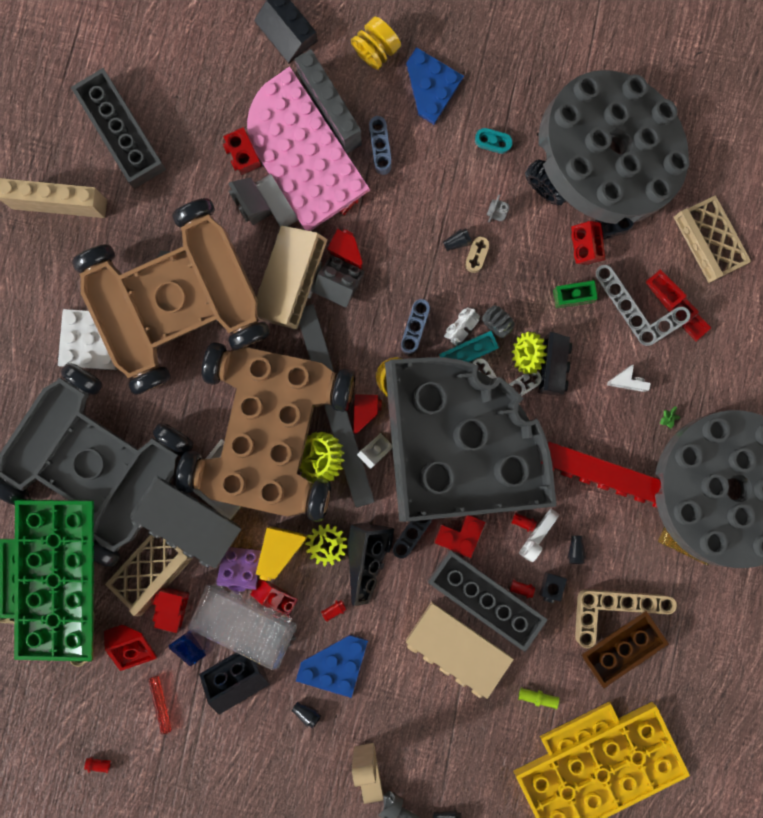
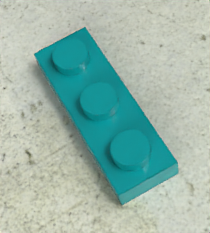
M489 331L439 354V357L471 362L499 349V346L492 331Z

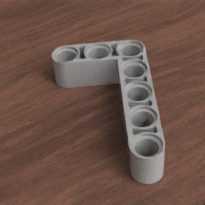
M601 265L597 268L596 277L642 345L650 346L689 321V310L685 307H678L650 325L614 270L608 265ZM604 268L610 270V276L607 279L600 277V271ZM613 284H619L621 287V291L617 295H613L610 291ZM623 300H629L632 303L630 310L625 311L621 308ZM678 310H684L687 313L685 320L679 321L675 318ZM634 316H640L643 320L642 324L638 327L634 326L631 322ZM661 321L669 322L670 328L668 331L663 332L659 329L658 325ZM644 332H651L653 334L651 342L643 341L642 335Z

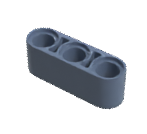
M375 116L369 122L374 167L378 174L385 175L391 170V153L387 125L383 117ZM379 124L383 128L381 130H375L373 126ZM384 143L385 147L379 149L376 147V144ZM380 161H386L388 165L386 167H380L378 163Z
M424 299L414 302L402 338L401 349L407 355L414 354L417 351L429 314L430 306ZM418 305H423L426 308V312L418 313L415 308ZM418 323L421 329L414 332L410 329V325ZM406 341H412L415 347L412 350H408L404 344Z

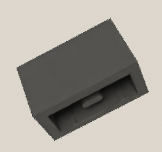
M251 177L228 183L231 188L228 192L236 206L241 205L238 208L246 222L250 221L252 225H255L272 215L270 208Z
M330 256L318 273L312 292L347 308L365 271L342 261L340 258Z

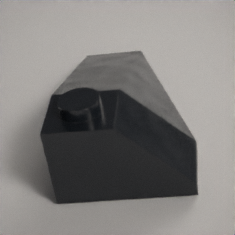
M368 523L351 524L348 552L351 603L353 606L369 604L377 584L376 577L379 569L382 570L384 567L382 562L386 552L389 553L392 547L394 528Z

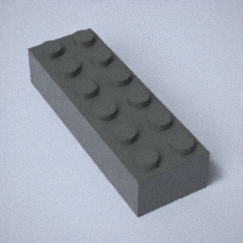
M104 68L71 87L122 173L134 189L166 170Z
M450 549L427 580L434 588L524 652H526L548 620Z

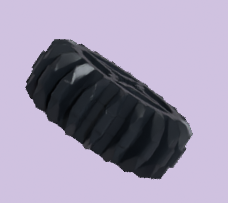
M535 160L528 166L525 172L528 184L546 201L557 206L562 205L566 200L555 189L547 176L543 166L546 161Z

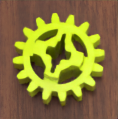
M534 332L521 333V337H517L518 343L513 344L515 350L512 353L515 354V357L512 358V361H516L514 367L518 368V371L523 372V374L537 373V369H542L541 363H545L543 357L547 356V353L544 352L547 346L542 344L544 339L540 338V334H535Z
M329 524L326 525V528L319 525L318 531L315 528L312 529L314 535L308 534L307 537L311 540L305 543V545L310 546L306 552L312 553L310 559L316 558V564L323 561V566H326L327 562L334 565L335 559L339 562L341 561L339 555L345 556L346 553L342 549L348 546L343 544V541L347 540V538L340 536L343 531L337 532V526L330 529ZM326 532L333 533L337 538L329 537ZM319 534L320 541L318 544L314 545V540ZM324 538L332 544L329 547V552L326 547L322 548L321 546L324 543ZM339 545V550L334 555L333 549L335 546ZM316 552L324 553L327 558L319 556Z

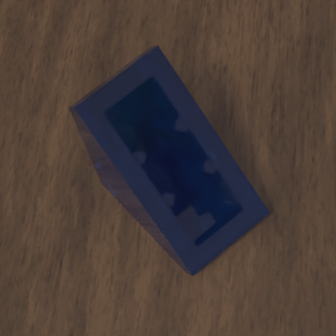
M190 630L168 645L169 649L190 667L206 656V653Z

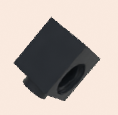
M545 572L539 595L544 597V601L555 603V600L561 602L567 579ZM554 583L557 586V590L555 593L550 594L548 587Z

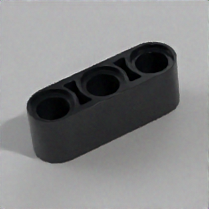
M428 519L425 523L409 521L393 545V553L397 558L404 559L410 554L432 519ZM410 528H415L418 531V535L414 539H410L407 536V531ZM399 544H404L407 547L405 554L400 555L396 552V547Z

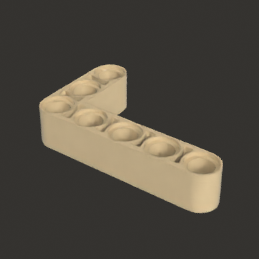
M584 589L579 592L577 597L576 641L584 648H591L596 644L598 610L641 613L646 610L648 613L672 614L677 608V603L672 597L663 594ZM587 594L592 596V601L589 604L584 603V597ZM610 595L611 603L604 605V597ZM630 597V604L624 607L623 599ZM649 598V606L643 608V600ZM668 599L669 606L663 609L662 602ZM585 614L591 615V620L588 623H583L582 619ZM588 633L590 640L583 643L581 638L584 634Z
M374 743L354 746L352 761L354 786H361L364 804L383 801L384 796Z

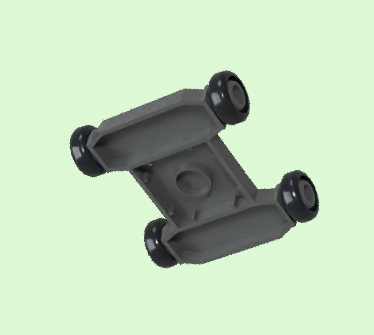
M67 363L61 370V375L65 379L58 378L57 381L43 388L0 452V499L15 506V500L29 498L27 489L31 484L39 480L67 500L94 501V562L105 567H114L120 558L119 548L134 540L140 528L132 524L131 512L156 475L169 483L172 482L176 476L180 454L183 455L184 452L192 450L193 441L168 424L159 423L153 430V435L156 439L151 438L140 449L134 447L83 413L86 400L90 396L89 394H98L103 384L97 377L76 364Z

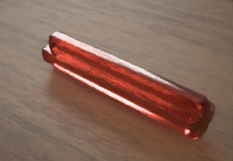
M153 676L148 679L160 733L164 735L170 733L172 729L159 676Z

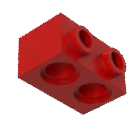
M244 127L223 136L226 142L223 143V147L227 155L231 153L233 160L230 162L235 171L239 170L240 174L244 175L261 167V163ZM235 141H241L238 147H233L232 145ZM244 157L249 158L246 164L240 163Z
M587 221L571 226V238L576 264L589 265L606 260L601 222Z

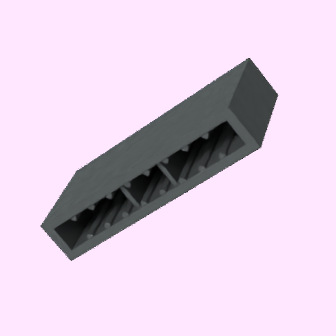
M310 49L296 57L295 64L299 79L346 154L361 146L362 139L359 126L313 51Z
M157 475L130 514L133 525L140 529L145 527L150 530L149 534L157 539L160 537L164 538L169 546L175 549L176 547L181 548L186 556L198 558L200 560L199 563L207 568L211 566L216 569L241 531L237 523L189 494L179 491L176 486Z

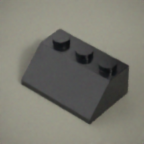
M266 0L254 19L257 26L288 64L318 42L316 31L291 0Z
M549 332L544 337L543 345L547 346L544 352L547 353V356L543 357L545 363H541V383L539 384L538 393L562 396L568 390L566 373L570 371L568 354L572 352V343H570V337Z
M250 645L199 674L207 702L219 715L270 685L265 670Z

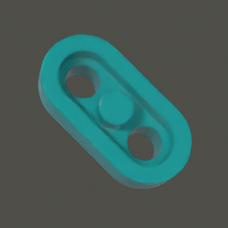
M482 128L476 133L475 143L479 148L505 154L511 149L512 138L506 133ZM481 138H487V142H482ZM499 143H505V147H500Z

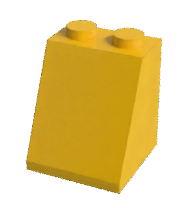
M273 526L267 527L256 575H260V579L266 581L277 578L307 540L308 535Z

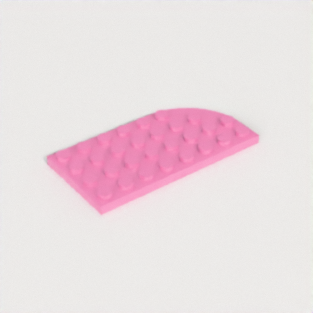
M290 66L266 82L258 91L250 106L247 120L248 137L257 156L268 173L273 176L303 228L311 231L369 192L370 189Z

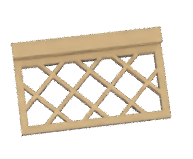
M716 195L682 210L673 217L708 283L751 262ZM708 203H713L715 213L706 211ZM696 211L701 213L699 221L693 219L690 212ZM704 215L713 218L711 225L703 223ZM717 220L723 222V230L715 227ZM701 227L710 230L708 238L702 236L700 232ZM713 232L722 234L720 242L712 239ZM726 236L733 240L732 247L724 244ZM710 243L719 246L717 254L710 251ZM722 248L731 251L729 259L721 256ZM734 254H740L743 262L733 261ZM719 260L728 263L726 270L723 272L718 266Z
M150 535L105 584L130 609L129 612L133 616H142L154 603L156 593L167 588L193 559L186 556L179 547L175 549L178 552L177 556L174 559H167V548L172 547L167 546V540L164 538L163 546H154L155 537ZM145 549H150L149 561H141V552ZM154 549H163V560H154ZM163 562V571L160 574H154V563ZM141 563H150V574L141 575ZM131 564H137V575H128V567ZM137 577V589H128V578ZM141 577H150L148 588L141 589ZM118 578H124L123 590H118L113 585ZM129 591H137V600L133 604L128 600Z

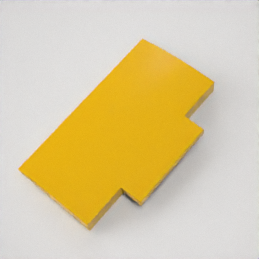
M607 702L541 735L540 738L548 754L513 771L536 818H607L690 776L664 720L653 702L620 718L617 717L611 703Z

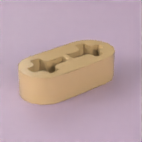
M484 237L474 239L465 266L471 273L480 271L487 255L489 241ZM483 242V246L486 248H482L480 253H477L478 246L475 244ZM476 256L478 257L477 264L479 266L472 268L469 261L472 262Z

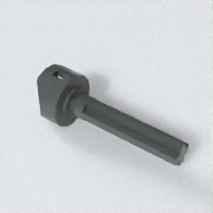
M391 791L384 795L383 811L377 815L381 818H421L402 807L403 798Z

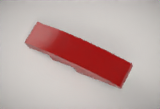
M661 269L646 281V284L668 312L678 307H685L689 310V321L681 327L696 342L711 330V327L698 315L699 311L686 299L687 295ZM678 310L675 314V318L679 321H683L687 317V313L684 310Z

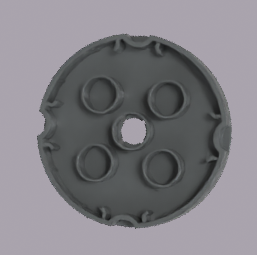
M610 70L593 71L580 75L570 81L550 102L540 123L539 146L545 150L547 155L546 162L543 164L547 176L555 189L570 205L591 218L617 224L624 217L629 218L633 223L641 221L668 204L676 196L684 183L689 167L687 138L677 116V108L672 101L665 99L659 92L647 84L646 80L640 75H629ZM611 141L618 145L621 154L614 152L610 148Z
M729 410L697 418L676 432L660 456L656 475L660 478L661 488L655 494L660 518L673 540L688 554L700 561L714 566L731 568L763 565V416L748 411ZM732 478L736 479L741 486V494L736 500L730 499L727 494L729 490L728 480Z

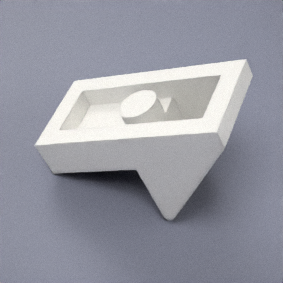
M634 365L627 367L607 382V386L646 392L650 389V383L645 382L644 378L633 377V380H631Z
M380 433L357 455L371 469L392 449V444Z

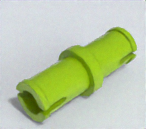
M520 688L518 700L534 703L538 707L542 705L557 710L559 697L544 694L540 690L536 692Z

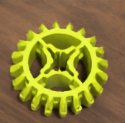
M315 432L307 436L300 467L303 478L314 483L319 478L332 481L334 476L339 475L338 470L343 469L341 462L345 461L342 459V455L345 452L340 451L343 445L338 443L339 439L334 438L332 434H326V432Z

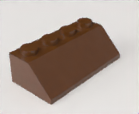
M645 610L582 653L581 656L602 688H606L669 645V643Z

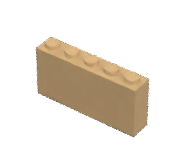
M0 178V201L11 209L105 218L107 199L95 187Z
M281 226L257 295L259 320L297 330L328 239L317 232Z
M432 601L406 638L408 649L414 653L420 652L423 654V659L428 663L439 665V670L447 676L450 674L455 676V681L463 687L466 685L471 687V692L479 698L484 696L488 699L514 660L509 654Z

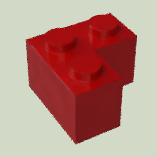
M470 515L465 516L459 532L441 524L434 543L471 558L486 522Z
M169 587L156 593L153 603L156 605L153 616L154 628L178 633L182 627L190 593Z

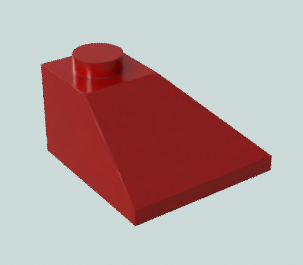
M124 625L104 631V649L120 671L157 659V655L142 633Z

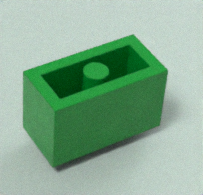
M595 280L556 286L553 289L556 309L591 304L598 299Z

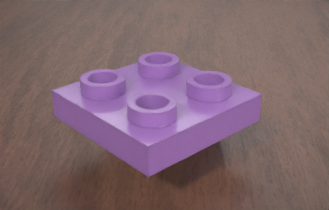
M229 547L220 562L217 586H226L230 590L237 592L245 591V589L256 590L258 581L256 570L261 551Z

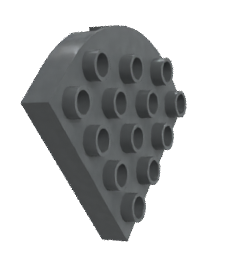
M445 357L394 359L385 362L399 522L556 507L553 467L545 434L538 419L529 420L519 405L523 397L502 378L491 379L477 371L478 365Z

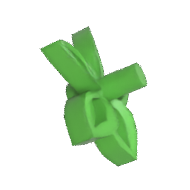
M676 406L671 411L664 410V417L661 419L660 424L667 425L672 429L674 421L680 419V416L675 414L677 411Z

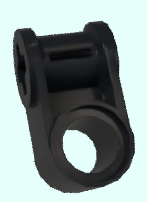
M624 217L622 220L627 222L628 227L622 228L619 222L613 224L595 220V222H601L603 240L628 233L633 227V221Z

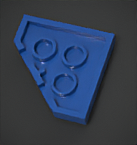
M416 47L406 62L407 71L411 81L418 116L435 125L464 79V76Z
M348 635L313 656L301 661L296 682L352 698L368 640Z

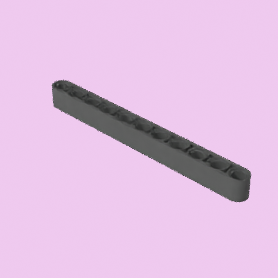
M314 304L305 306L299 325L310 360L322 363L334 372ZM324 405L334 438L339 439L338 443L343 445L340 451L345 452L342 455V459L345 460L342 462L355 507L358 508L374 503L362 460L357 455L359 450L347 411H336L332 405Z

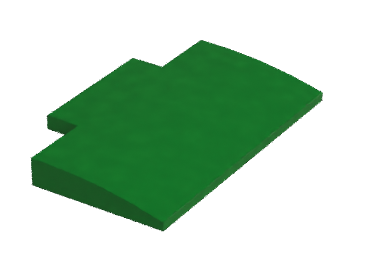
M15 500V539H0V618H14V660L92 662L94 501Z

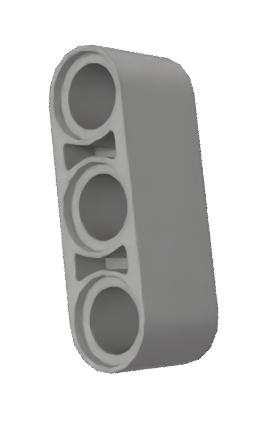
M271 174L255 183L280 227H288L298 221L296 214Z

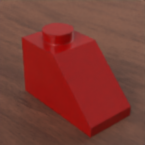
M337 229L327 248L328 253L362 270L363 262L353 233L346 229L342 231Z
M355 394L354 434L360 433L378 415V411L382 410V399H378V395Z

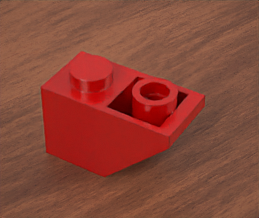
M262 579L258 580L256 590H252L250 593L261 605L289 616L298 601L296 597L280 587Z

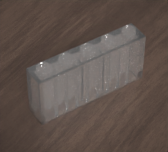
M217 583L206 585L188 629L271 670L279 669L297 624L292 622V618L283 614L281 616L274 614V609L266 606L262 608L258 606V602L249 598L245 600L241 598L242 595L238 592L226 591L225 586H219Z

